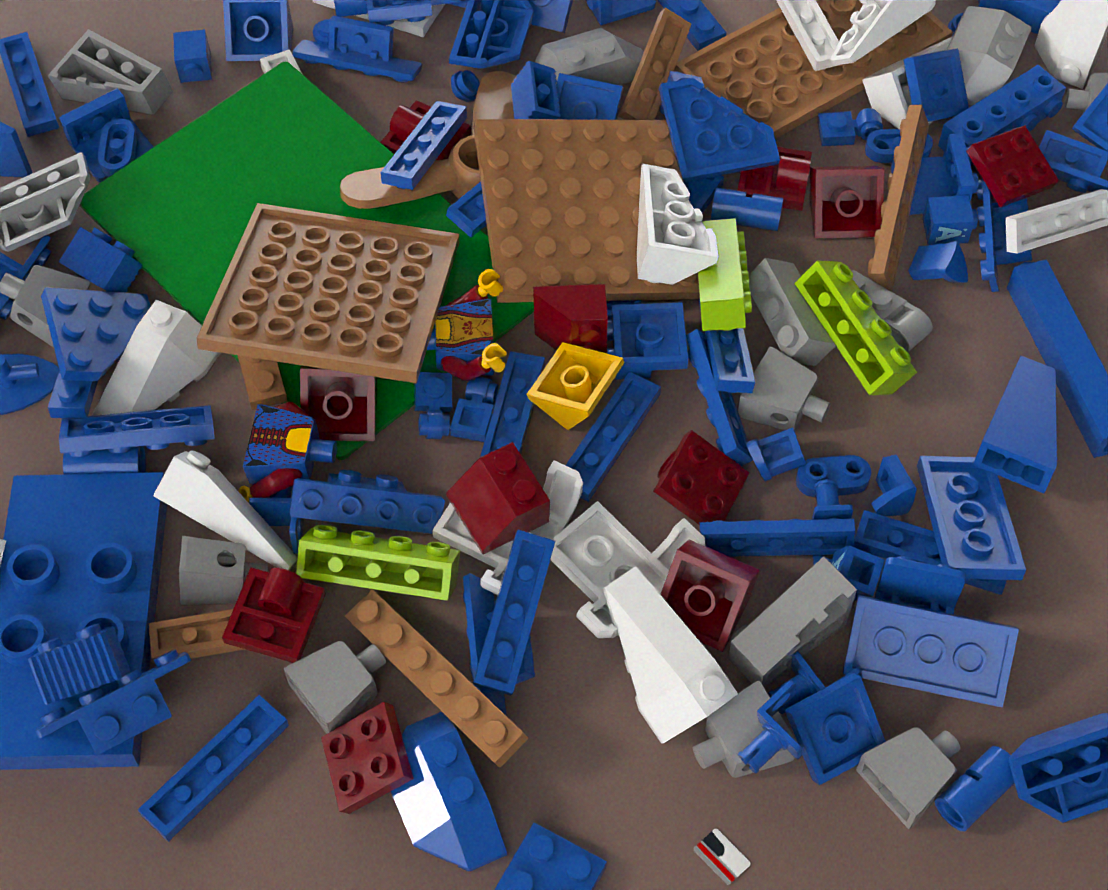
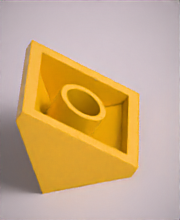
M562 342L528 391L527 397L565 429L570 430L590 416L625 363L624 359Z

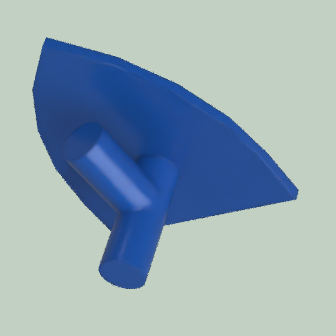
M0 354V415L25 409L52 393L60 370L59 367L37 356Z

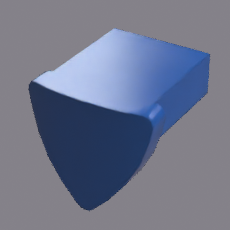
M958 241L919 246L908 270L913 280L943 278L950 283L968 282L967 265Z
M793 427L761 440L757 438L750 440L746 444L765 482L771 480L773 476L807 464Z
M897 454L883 457L875 480L883 495L874 500L871 505L879 515L886 517L905 515L913 505L917 488L913 481H911Z

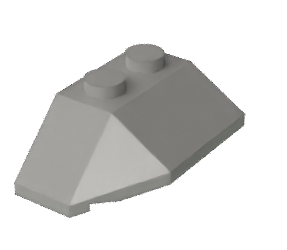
M967 6L947 50L957 48L959 50L967 100L970 106H973L1004 86L1014 71L1031 31V26L1004 10Z
M600 27L542 45L535 63L554 68L556 71L555 75L557 76L556 80H558L559 73L620 86L633 81L644 52L641 48Z
M82 152L0 188V249L9 252L71 225L91 179L86 158Z

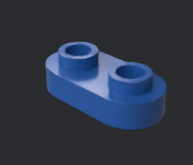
M122 118L114 119L107 122L102 128L98 162L102 172L108 177L135 160L137 134L131 121Z
M879 129L871 132L866 141V155L878 163H892L895 147L900 146V129ZM928 133L922 158L930 156L933 146V139Z
M855 455L810 458L806 460L807 464L798 468L796 485L803 494L816 497L814 484L818 481L829 479L838 483V496L858 494L863 492L869 484L871 467L866 460ZM847 469L856 470L858 473H850ZM810 472H819L821 476H813Z

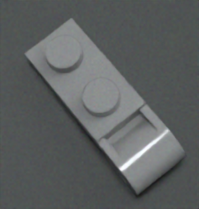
M852 270L853 280L860 290L864 291L871 298L873 309L880 318L889 324L892 330L891 335L899 346L909 352L932 332V322L922 310L857 271Z

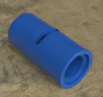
M716 187L711 220L736 218V225L778 232L783 198L753 193L752 197H746L747 192Z
M144 446L131 447L130 451L124 453H110L108 449L93 450L91 455L83 457L70 456V453H64L63 473H146Z
M991 746L963 775L936 798L935 806L938 812L952 827L959 831H966L1015 784L1008 760L1011 755L1000 747Z

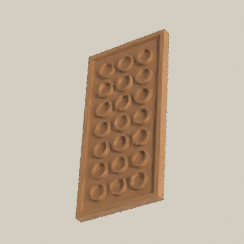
M816 0L838 40L847 30L852 28L853 24L850 18L854 12L860 11L863 5L859 0ZM778 8L678 61L674 72L678 71L702 77L705 88L708 87L719 98L723 96L744 110V114L759 123L762 121L773 128L776 139L816 117L819 113L825 112L864 90L865 87L862 79L952 37L953 32L936 16L928 12L910 24L907 33L898 32L856 62L815 71L781 8Z

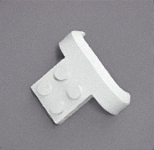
M555 460L552 462L547 471L543 490L550 499L549 523L528 533L553 539L565 529L577 507L583 489V482L578 471ZM450 503L433 529V538L495 567L494 571L486 570L481 578V587L498 595L513 540L482 555Z
M597 501L551 539L555 540V545L550 560L594 602L592 604L588 601L578 610L576 617L597 638H614L617 636V628L613 624L603 588L637 566L660 594L677 549L689 539L705 546V537L683 518L674 526L660 546L651 553Z

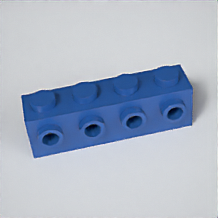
M1036 65L944 123L938 146L945 151L949 134L963 133L965 145L970 147L972 144L1024 125L1030 132L1040 121L1046 117L1051 118L1060 111L1066 87L1040 65Z

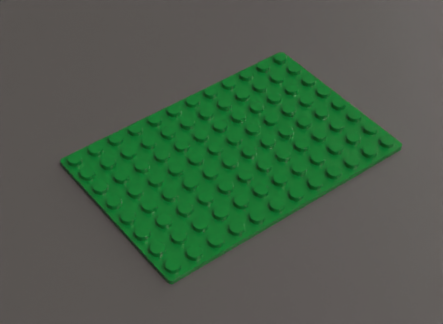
M281 62L84 193L80 202V207L115 242L119 241L135 251L132 258L140 262L142 268L201 325L204 323L257 203L458 233L459 246L440 307L447 305L464 295L474 286L479 285L478 279L480 274L487 269H493L489 237L480 230L471 238L446 216L447 209L451 204L439 193L412 201L371 209L355 208L347 205L341 199L340 184L347 175L385 167L394 154L289 62ZM487 294V299H491L493 343L534 312V302L497 303V296ZM436 350L426 351L420 372L447 373L440 371L436 367ZM231 354L239 362L238 355ZM277 362L287 402H294L300 407L301 365ZM377 377L375 436L414 406V383ZM336 441V458L338 460L348 458L368 441Z

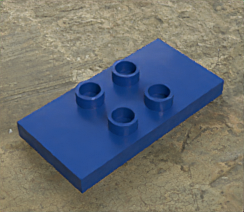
M163 472L13 476L3 540H6L0 565V770L139 766L143 732L97 756L78 719L39 739L35 730L42 725L40 720L42 716L60 707H63L65 712H68L80 706L78 698L90 691L101 687L105 693L119 686L117 680L45 705L28 658L39 652L37 648L39 644L61 637L63 644L77 639L76 631L99 623L101 630L112 626L115 628L130 671L139 668L142 674L150 669L149 623L155 622L167 504L153 495L164 476Z

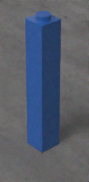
M1047 259L1037 262H1024L1014 267L1007 290L1045 364L1055 368L1056 385L1094 458L1108 455V374Z

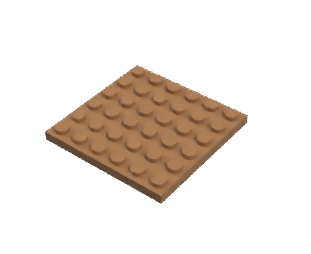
M475 119L474 134L492 267L500 275L497 281L503 285V292L497 296V303L533 302V287L605 284L606 301L699 299L698 272L673 285L651 283L647 280L638 279L637 237L642 164L675 169L682 179L666 120Z
M257 203L197 336V347L201 350L417 383L458 250L459 234Z

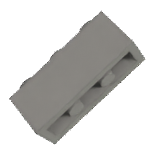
M764 258L749 274L751 296L781 352L800 364L816 366L836 345L794 284L801 277L794 263Z

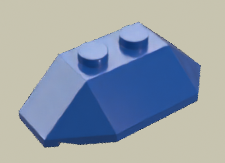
M468 0L449 57V64L482 69L519 60L534 15V9L528 0Z
M439 712L406 726L402 733V739L413 779L392 790L391 794L413 846L442 860L456 864L459 868L468 872L507 856V850L490 802L458 731L450 719L443 712Z
M1108 713L1098 714L1029 737L1008 758L1018 798L1056 820L1064 823L1108 808Z

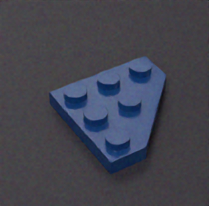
M694 78L660 84V97L683 182L777 165L780 162L773 128L762 121L760 123L744 114L743 109L723 96L719 98L704 88V84Z
M44 288L41 299L62 380L99 381L106 374L107 370L120 360L137 325L151 307L147 294Z

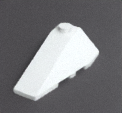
M859 0L863 4L861 10L852 14L850 21L853 26L841 36L830 62L833 65L856 62L914 21L930 12L934 8L936 0Z
M1061 0L1056 8L1044 18L1035 42V48L1054 78L1078 88H1084L1097 64L1108 33V0Z
M952 37L907 58L946 51ZM903 59L862 79L871 107L898 129H900L901 120L906 119L908 106L912 105Z
M642 164L637 272L638 279L647 280L651 283L673 285L717 263L718 260L716 236L712 229H706L703 225V214L700 209H694L689 201L690 193L675 169Z
M155 300L133 332L92 416L156 410L167 400L172 402L179 397V391L191 381L195 380L198 382L203 378L221 353L198 349L197 336L202 325L186 311Z
M184 451L173 457L153 495L154 497L234 543H242L246 546L247 551L277 568L290 571L296 566L298 557L293 554V551L218 469L209 465L211 462L209 458L196 451Z
M637 566L603 588L613 624L617 628L616 634L619 635L626 657L624 662L627 672L631 674L637 694L635 699L638 709L661 744L708 717L738 695L716 660Z

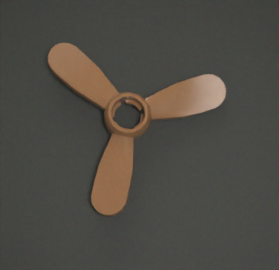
M493 71L487 73L481 79L472 111L471 136L461 139L451 149L448 159L434 161L413 190L382 184L380 172L384 167L347 175L340 184L341 199L349 206L363 209L412 201L450 190L460 199L481 182L480 171L472 169L473 167H479L474 134L475 119H514L511 83L517 77L508 72Z

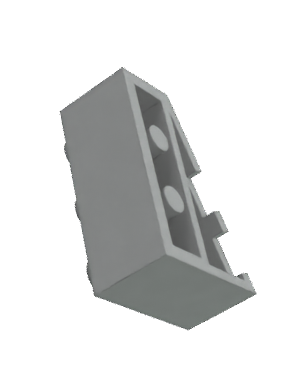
M89 29L48 75L63 99L88 103L118 88L125 97L129 111L152 115L157 112L173 93L162 68Z
M823 556L751 624L742 626L732 635L728 658L752 684L759 680L764 688L791 668L792 654L798 651L804 658L846 625L857 589Z

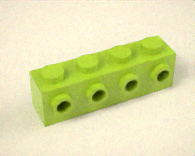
M736 218L702 221L706 229H712L714 232L718 250L717 263L698 272L702 331H729L736 328H746L745 313H752L744 231L737 232Z
M817 260L794 283L869 395L893 394L917 373L910 363L911 357L909 353L897 344L891 335L892 330L889 324L877 315L872 307L871 298L857 286L853 280V273L846 264L838 261Z
M317 525L314 528H310L299 540L296 574L304 579L448 601L457 586L460 550L450 549V545L442 542H430L427 545L412 543V539L403 536L383 539L376 538L375 534L369 531L359 530L353 531L350 534L337 532V528L334 526Z

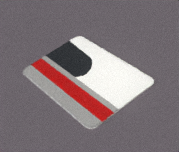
M718 829L711 831L694 847L697 855L727 885L731 884L750 866V861Z

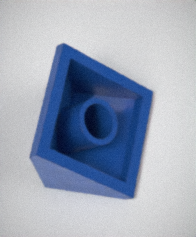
M223 0L226 61H260L261 58L289 49L291 51L293 24L288 0Z

